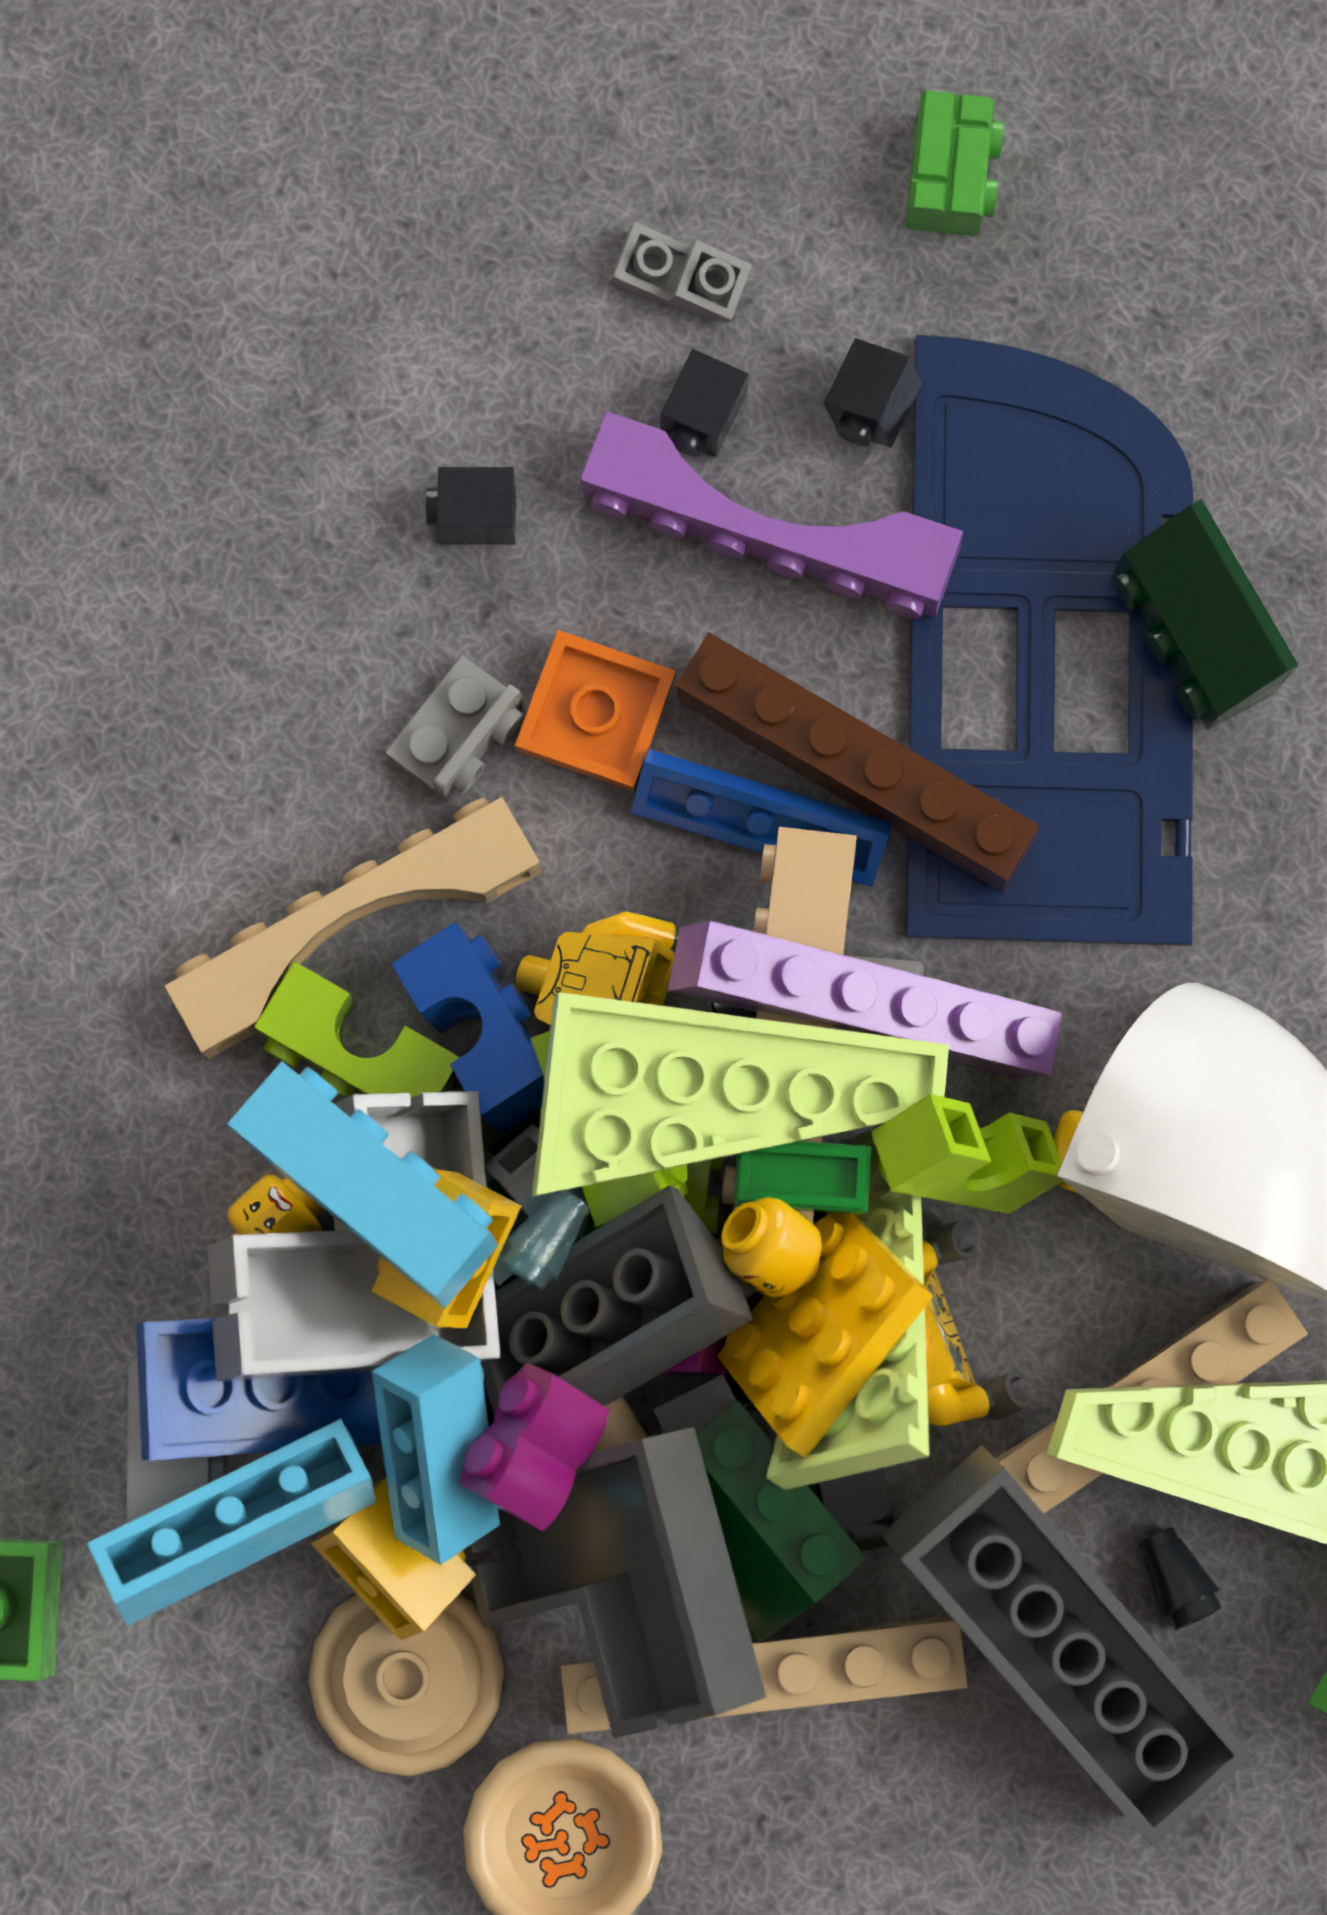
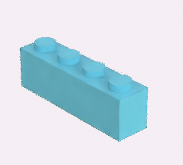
M281 1062L227 1123L228 1126L245 1144L445 1309L497 1248L498 1244L490 1231L486 1229L493 1219L466 1195L461 1193L453 1202L434 1185L441 1178L440 1175L416 1154L408 1151L401 1159L382 1144L389 1134L365 1112L358 1108L349 1117L331 1102L338 1092L311 1068L306 1067L298 1075L284 1062Z
M339 1419L87 1544L126 1626H129L376 1503L371 1477L342 1419Z

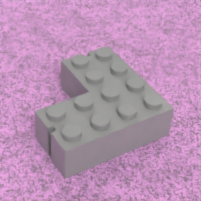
M478 1091L421 1093L412 1098L410 1093L353 1094L334 1103L349 1117L359 1108L376 1121L389 1134L382 1144L402 1159L408 1151H411L433 1169L458 1172L486 1187ZM334 1218L335 1231L232 1235L207 1245L211 1306H225V1316L212 1320L216 1382L373 1371L432 1334L479 1357L480 1362L500 1358L493 1271L467 1328L435 1327L372 1292V1288L379 1275L378 1261L380 1255L336 1218Z

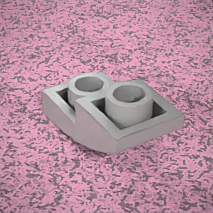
M634 222L629 228L609 284L700 317L729 323L734 315L752 264L697 239L690 247Z

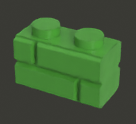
M929 90L921 92L916 116L905 228L978 236L983 216L994 217L998 180L987 179L989 158H1000L1004 122L993 121L995 100H992L991 97L967 94L956 96L954 93Z

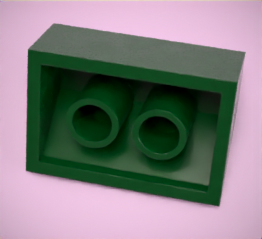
M1202 499L1190 504L1123 553L1115 568V572L1118 575L1114 578L1116 590L1129 610L1137 609L1149 629L1145 632V637L1151 652L1160 664L1169 663L1180 682L1176 689L1184 709L1193 719L1200 717L1207 731L1273 696L1298 667L1297 661Z
M735 1400L700 1429L696 1435L747 1626L761 1643L818 1602L862 1565L867 1558L807 1485L784 1490L766 1478L774 1444L740 1402Z

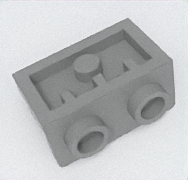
M462 655L385 754L387 758L447 802L455 790L465 794L482 774L486 764L480 758L494 740L501 745L505 744L521 724L524 718V714L518 711L523 705L521 692L511 684L506 688Z

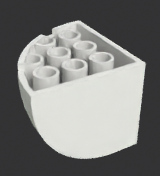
M1185 983L1176 986L1155 1000L1140 1015L1117 1046L1091 1094L1057 1176L1123 1229L1327 1302V1070L1295 1036L1260 1010L1234 996L1200 983Z

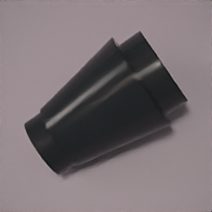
M1174 1527L1160 1531L1138 1543L1144 1555V1563L1161 1619L1168 1617L1174 1631L1185 1628L1222 1609L1215 1595L1220 1589L1183 1540L1178 1537Z

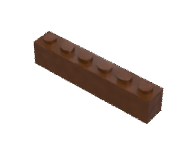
M709 632L675 685L679 703L870 816L891 822V828L1001 893H1004L1036 840L1040 826L1037 823Z

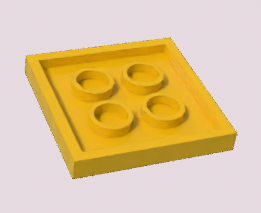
M829 1213L814 1225L820 1232L822 1243L819 1268L814 1278L807 1285L789 1295L777 1298L764 1295L751 1312L753 1320L731 1332L726 1339L725 1346L717 1355L718 1359L784 1444L804 1458L810 1454L934 1297L856 1214Z

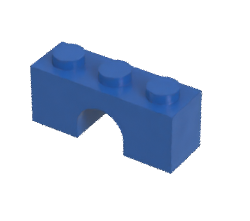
M455 921L391 963L420 1014L440 1034L465 1019H482V1032L476 1045L450 1065L466 1092L478 1091L480 1116L498 1134L501 1135L542 1108L545 1079L531 1041L532 1036L523 1023L524 1020L532 1016L531 1012L511 983L502 988L493 971L502 965L482 934L471 939Z

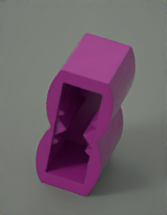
M526 1363L503 1386L499 1395V1404L493 1424L469 1447L465 1456V1466L459 1485L516 1519L543 1532L564 1506L572 1489L576 1470L588 1459L598 1444L607 1423L609 1409L556 1375Z

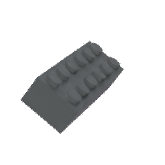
M982 1445L881 1534L901 1561L1151 1846L1155 1845L1252 1757L1249 1751L1010 1473Z

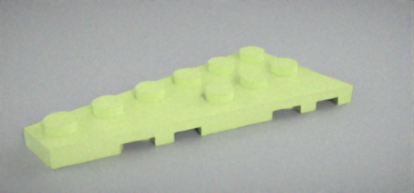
M558 992L554 995L532 1197L884 1124L929 1094L945 1097L949 1044Z
M873 1130L856 1136L854 1145L872 1147L867 1215H856L924 1285L921 1197L891 1191L889 1184L879 1170V1155L871 1134ZM925 1308L806 1458L787 1447L777 1435L766 1475L767 1479L787 1490L929 1457Z
M1327 1380L1066 1389L1046 1454L1327 1544Z

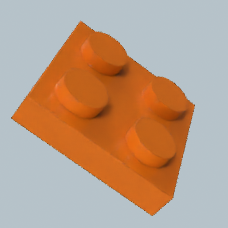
M557 630L516 740L515 751L634 792L645 757L651 747L674 684L676 671Z

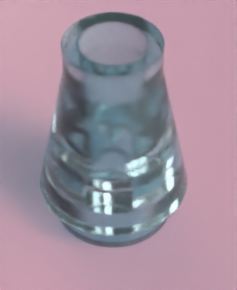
M567 1190L554 1192L548 1201L507 1237L504 1244L507 1248L498 1260L525 1282L542 1291L550 1279L558 1281L580 1227L591 1209Z

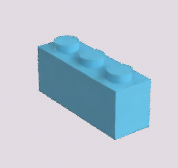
M432 1334L373 1370L372 1377L395 1539L441 1565L499 1526L500 1522L498 1507L459 1485L465 1466V1456L469 1447L490 1427L487 1421L483 1388L484 1373L480 1358Z

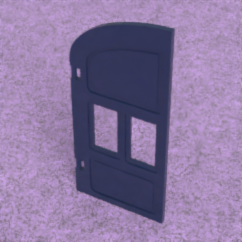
M916 335L915 368L921 379L922 386L915 398L913 515L961 530L963 535L960 551L936 617L922 613L919 619L911 618L909 749L1040 826L1034 844L1004 893L908 838L906 938L1191 946L1193 718L1186 712L1178 697L1176 687L1180 682L1169 663L1160 664L1151 652L1145 637V632L1149 629L1137 609L1131 611L1125 606L1114 583V578L1118 576L1115 568L1123 553L1162 525V518H1172L1193 503L1191 471L1185 454L1173 434L1154 413L1117 386L1086 370L1052 357L1006 345L956 337ZM943 608L1017 610L1015 751L941 748ZM1055 611L1129 613L1128 754L1054 752ZM1161 821H1175V856H1161Z

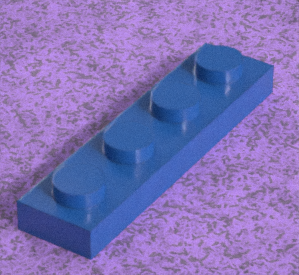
M651 749L648 750L631 809V814L762 854L764 844L777 845L779 827L857 835L852 881L870 887L873 886L892 823Z

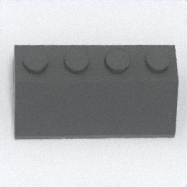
M671 1185L665 1187L495 1291L500 1358L481 1362L484 1384L493 1415L495 1417L499 1404V1395L503 1386L526 1363L556 1375L605 1407L753 1320L739 1278L729 1270L723 1261L721 1245L677 1188Z

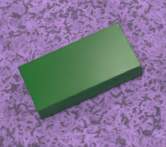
M795 1141L793 1143L790 1142L788 1144L737 1154L734 1206L739 1207L743 1203L772 1197L784 1201L798 1211L867 1215L872 1146Z

